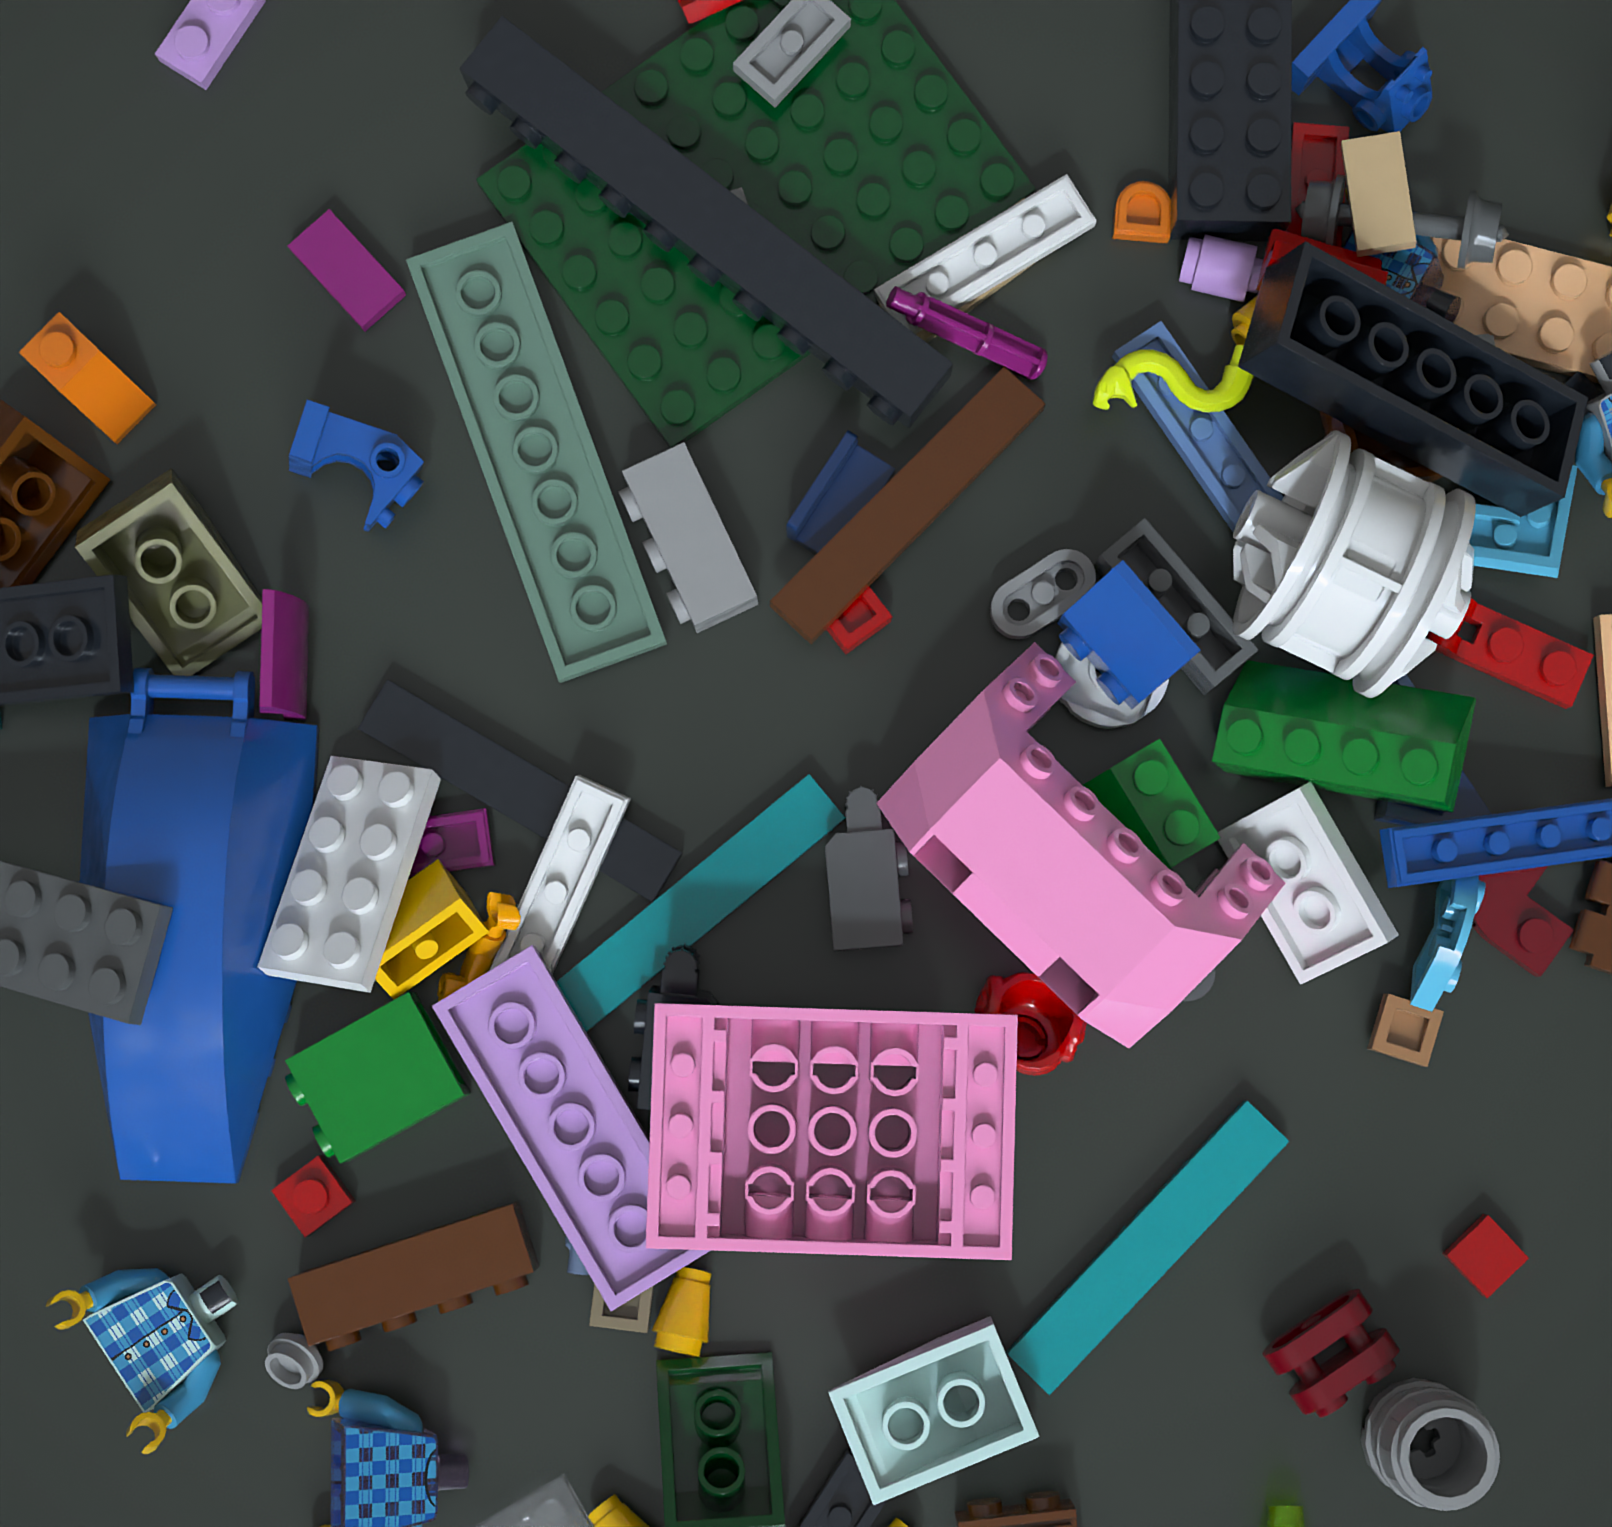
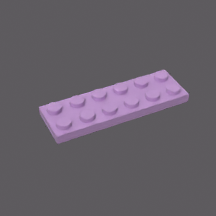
M529 946L432 1005L610 1311H613L711 1251L646 1248L650 1139L536 946Z

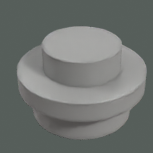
M280 1333L268 1345V1356L265 1360L266 1370L282 1386L291 1389L302 1388L306 1383L316 1380L322 1372L323 1360L316 1345L308 1347L304 1335Z

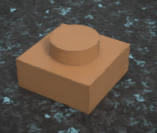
M1383 994L1367 1049L1422 1067H1428L1444 1011L1434 1008L1431 1012L1410 1005V1000L1391 994Z

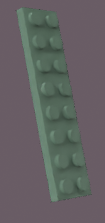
M513 222L406 259L558 681L562 683L667 645Z

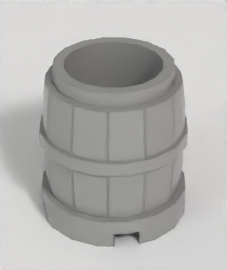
M1419 1378L1392 1383L1374 1397L1368 1408L1370 1412L1365 1419V1427L1362 1428L1360 1441L1367 1464L1379 1480L1390 1487L1397 1495L1419 1507L1450 1511L1472 1505L1481 1499L1491 1488L1497 1476L1500 1463L1499 1444L1493 1428L1475 1403L1439 1382ZM1422 1427L1426 1430L1434 1429L1436 1438L1431 1441L1432 1449L1427 1453H1423L1418 1448L1410 1450L1412 1440L1417 1431Z

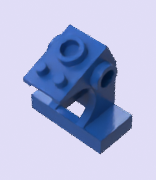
M1350 0L1292 62V91L1299 96L1318 77L1352 107L1355 118L1367 129L1378 131L1381 128L1388 133L1401 132L1410 121L1415 122L1423 116L1432 100L1430 80L1432 70L1429 68L1427 50L1422 47L1417 53L1405 51L1401 56L1396 55L1378 40L1368 24V21L1373 17L1382 0ZM1362 60H1365L1387 80L1378 91L1366 87L1351 74Z
M307 400L289 453V471L311 478L312 473L322 466L336 461L349 463L363 470L370 480L373 490L372 503L363 530L369 532L377 522L386 529L396 515L389 509L394 501L403 508L423 485L424 481L417 474L421 471L424 461L396 434L329 412L330 407ZM388 460L396 468L392 471H384L378 467L377 462Z

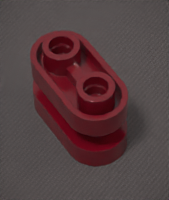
M1358 1288L1347 1291L1325 1304L1277 1337L1262 1353L1276 1375L1295 1370L1300 1380L1293 1385L1289 1394L1304 1415L1316 1412L1319 1418L1330 1415L1347 1402L1346 1392L1364 1380L1367 1384L1380 1381L1397 1366L1393 1359L1399 1353L1400 1348L1386 1328H1379L1368 1333L1362 1325V1322L1373 1312V1308ZM1343 1337L1348 1346L1319 1366L1314 1356Z

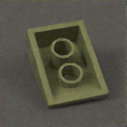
M170 468L77 531L75 548L97 576L112 574L127 576L130 619L173 675L192 676L262 629V598L206 512L173 468Z

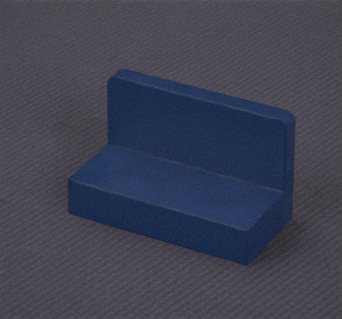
M849 430L845 433L786 525L787 537L815 555L895 474L894 467L857 445L858 436Z

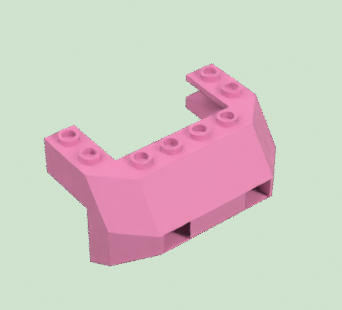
M1034 642L966 707L876 804L908 851L1069 1008L1088 1024L1130 1048L1166 1017L1235 948L1286 883L1274 872L1271 865L1265 859L1257 856L1243 843L1220 870L1214 869L1192 892L1177 873L1164 865L1132 830L1126 828L1098 801L1096 795L1091 790L1082 786L1055 759L1046 747L1040 745L1028 733L1076 683L1063 670L1062 665L1056 658L1047 654Z

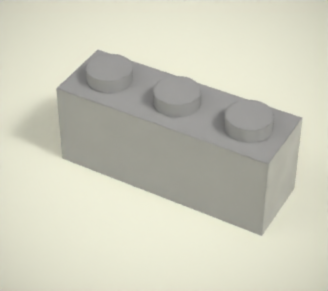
M684 442L622 471L628 487L618 491L632 522L643 518L652 538L643 541V546L656 573L667 569L676 589L666 594L680 624L691 620L696 633H699L758 605L756 592Z

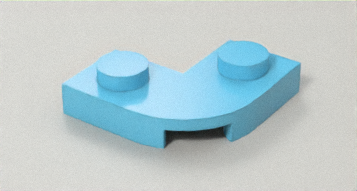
M1479 876L1444 880L1439 883L1436 889L1434 927L1413 965L1410 1005L1432 1012L1443 991L1451 993L1454 990L1462 967L1460 958L1470 934L1474 915L1477 913L1485 893L1486 883L1479 880Z

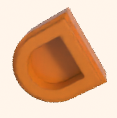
M1138 181L1128 185L1120 193L1114 208L1112 239L1168 243L1171 225V200L1167 192L1161 186L1149 181Z

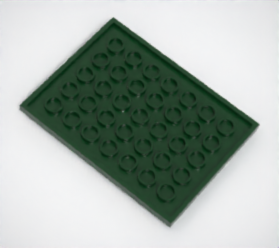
M742 0L708 16L601 91L729 191L742 187L747 204L877 305L880 304L874 296L875 288L1011 208L1023 198L1026 199L1036 191L1034 185L895 0H830L851 18V27L776 107L772 106L733 71V62L791 0ZM525 144L476 179L478 186L505 223L513 222L521 245L669 448H673L683 442L686 443L811 354L807 351L804 356H801L787 347L777 336L780 329L764 316L759 321H755L747 316L733 303L732 298L735 294L719 281L714 287L703 282L688 268L687 264L690 262V259L675 247L670 252H666L654 244L642 231L646 225L630 212L625 218H622L610 210L598 197L601 190L586 178L580 184L570 179L554 164L553 161L557 156L542 144L536 149Z

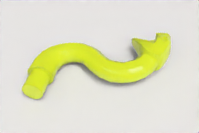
M1244 345L1235 346L1230 365L1225 366L1222 381L1213 390H1204L1197 387L1180 363L1167 353L1153 349L1137 350L1126 354L1114 366L1107 369L1095 388L1093 405L1097 408L1108 410L1110 408L1108 403L1110 398H1121L1132 408L1137 407L1131 381L1139 373L1151 372L1161 376L1177 399L1189 408L1201 412H1220L1232 408L1243 400L1254 375L1238 367Z

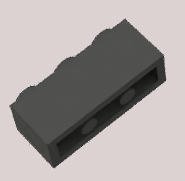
M1145 518L1104 551L1094 564V568L1104 577L1118 563L1124 560L1201 651L1181 669L1203 695H1206L1258 651L1251 640H1246L1234 634V621Z

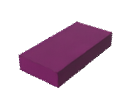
M330 209L287 245L295 257L364 332L406 296L401 286Z

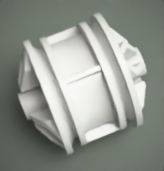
M1334 430L1269 479L1267 486L1285 494L1282 501L1256 490L1246 503L1233 533V538L1237 539L1233 548L1234 580L1243 585L1234 613L1233 632L1237 636L1250 640L1262 631V640L1274 647L1282 648L1322 667L1344 680L1352 678L1353 687L1356 692L1368 698H1373L1381 694L1394 681L1407 674L1435 651L1437 643L1426 638L1428 631L1448 639L1462 622L1471 600V591L1469 590L1473 582L1474 548L1469 543L1475 520L1476 504L1474 497L1463 490L1455 489L1445 495L1442 487L1432 482H1426L1376 458L1372 453L1361 448L1350 453V437Z

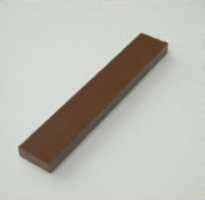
M1003 367L770 600V607L805 640L812 644L1044 411L1045 403L1008 369Z

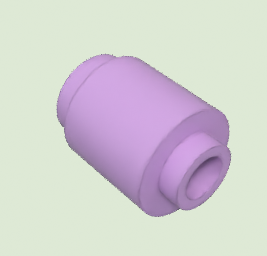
M1206 234L1204 240L1190 237L1179 282L1192 284L1191 290L1244 302L1246 291L1258 293L1256 288L1263 259L1255 258L1258 246Z

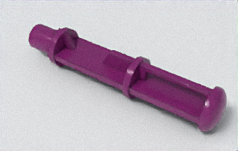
M895 286L887 298L886 307L905 315L910 325L926 330L971 351L973 354L982 356L1026 376L1030 380L1038 378L1046 367L1048 354L1044 348L1029 343L995 327L989 322H984L930 297L924 292L912 294Z

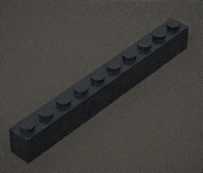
M501 16L459 68L468 87L465 94L476 106L489 115H492L495 110L502 113L512 121V124L509 126L510 130L529 147L536 149L540 144L557 156L553 162L565 175L579 184L586 178L601 190L598 197L610 210L622 218H625L630 212L646 225L642 231L654 244L666 252H670L673 247L690 259L687 266L698 278L712 287L718 281L735 294L732 301L742 312L755 321H759L764 316L780 329L777 336L787 347L801 356H804L807 351L825 363L822 371L831 381L846 391L852 385L870 398L867 403L868 408L886 423L893 426L898 420L907 428H910L951 377L953 363L504 16Z

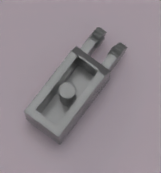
M862 785L852 792L849 791L848 797H846L847 800H845L844 807L847 809L845 811L846 833H836L825 846L833 952L900 947L904 945L903 934L913 933L911 899H900L898 876H908L907 848L903 842H895L894 829L882 830L881 810L876 804L878 802V794L876 795L873 792L874 789L870 790L862 787Z

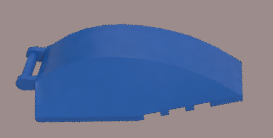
M135 668L133 671L134 693H131V714L89 718L80 882L173 907L142 1024H127L88 1012L120 1180L239 1183L260 1114L257 1111L267 1078L271 1077L276 1061L274 1055L283 1025L287 1023L292 1008L290 1002L297 980L268 976L257 966L316 800L319 728L317 725L254 718L255 677L252 671H237L235 677L154 675L152 668ZM154 698L233 700V716L153 714Z

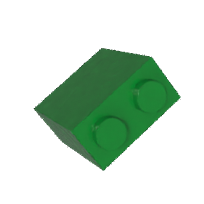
M408 992L285 1060L291 1071L290 1074L285 1076L291 1094L300 1106L308 1103L318 1122L317 1125L312 1127V1130L320 1148L327 1157L336 1155L340 1164L356 1158L471 1094L417 992Z

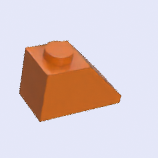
M60 312L19 351L59 392L116 444L157 405Z

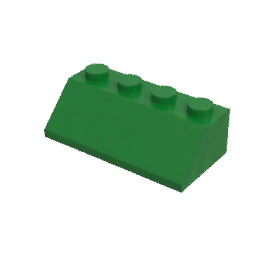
M1247 660L1224 703L1212 762L1226 773L1303 786L1311 781L1316 789L1453 813L1476 698L1391 684L1378 696L1368 698L1354 690L1352 678L1344 680L1329 673Z

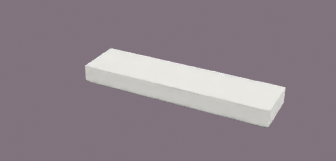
M1066 174L875 288L874 296L883 310L917 334L923 329L910 325L905 315L886 307L887 298L895 286L912 294L924 292L930 297L959 309L1092 229L1097 221Z
M581 775L575 776L517 907L521 916L520 924L514 931L507 930L506 938L497 952L490 970L529 946L534 945L553 975L631 798Z

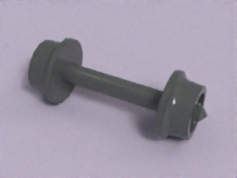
M1338 174L1332 181L1310 180L1306 200L1295 208L1299 217L1303 219L1301 236L1335 246L1339 226L1352 227L1350 206L1348 203H1343L1345 175ZM1470 190L1465 217L1412 211L1416 235L1461 241L1457 268L1465 269L1466 265L1471 262L1493 263L1496 242H1502L1509 235L1504 225L1499 224L1503 203L1482 199L1476 190Z

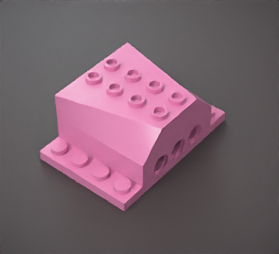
M655 1003L646 1248L1012 1260L1018 1015Z

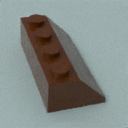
M1 399L0 588L29 585L34 582L111 479Z

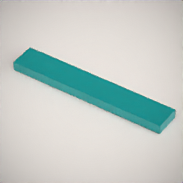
M810 774L557 981L586 1032L665 968V965H663L666 962L665 957L669 956L667 953L672 951L673 946L677 947L684 945V943L690 947L846 819Z
M1244 1100L1010 1346L1006 1353L1050 1395L1287 1145L1289 1140L1247 1100Z

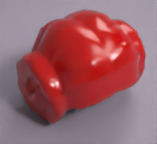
M1020 972L1007 978L994 975L989 976L981 989L976 1007L974 1008L975 1014L1018 1015L1016 1071L1022 1074L1033 1076L1047 1074L1053 1071L1061 1061L1066 1063L1073 1061L1077 1046L1085 1038L1087 1022L1069 1008L1034 973Z

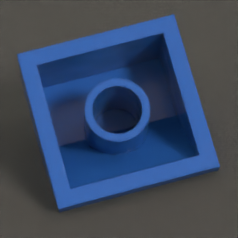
M1124 560L1111 569L1073 604L1057 622L1064 630L1059 634V638L1067 650L1079 661L1087 657L1101 674L1096 681L1104 693L1117 705L1124 701L1131 710L1201 651Z

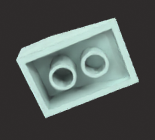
M991 1316L938 1337L828 1391L873 1505L1040 1437Z

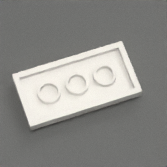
M337 756L330 757L257 966L266 975L371 993L441 781L440 777L432 769Z

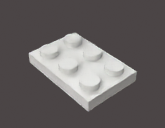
M1311 781L1218 832L1221 837L1218 841L1228 859L1239 846L1245 843L1257 856L1265 859L1271 865L1274 872L1286 883L1262 913L1261 917L1300 985L1390 942L1399 935Z

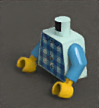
M158 1268L123 1269L83 1285L79 1293L73 1290L61 1291L48 1299L46 1303L47 1307L59 1300H64L71 1305L73 1313L70 1320L54 1326L61 1330L80 1322L86 1310L89 1313H93L83 1319L84 1323L143 1411V1413L135 1417L128 1427L126 1437L132 1434L138 1426H148L154 1432L155 1439L142 1450L141 1453L150 1454L155 1451L165 1437L166 1428H175L205 1401L221 1365L220 1355L217 1350L226 1342V1338L215 1319L238 1304L236 1293L228 1281L221 1275H217L197 1290H194L187 1277L182 1273L169 1278L166 1273Z

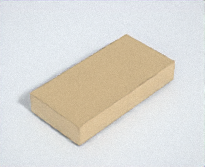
M1400 131L1342 140L1341 152L1357 257L1416 248L1417 241Z

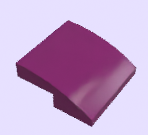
M263 589L260 713L283 714V720H306L309 605L294 595L271 589Z

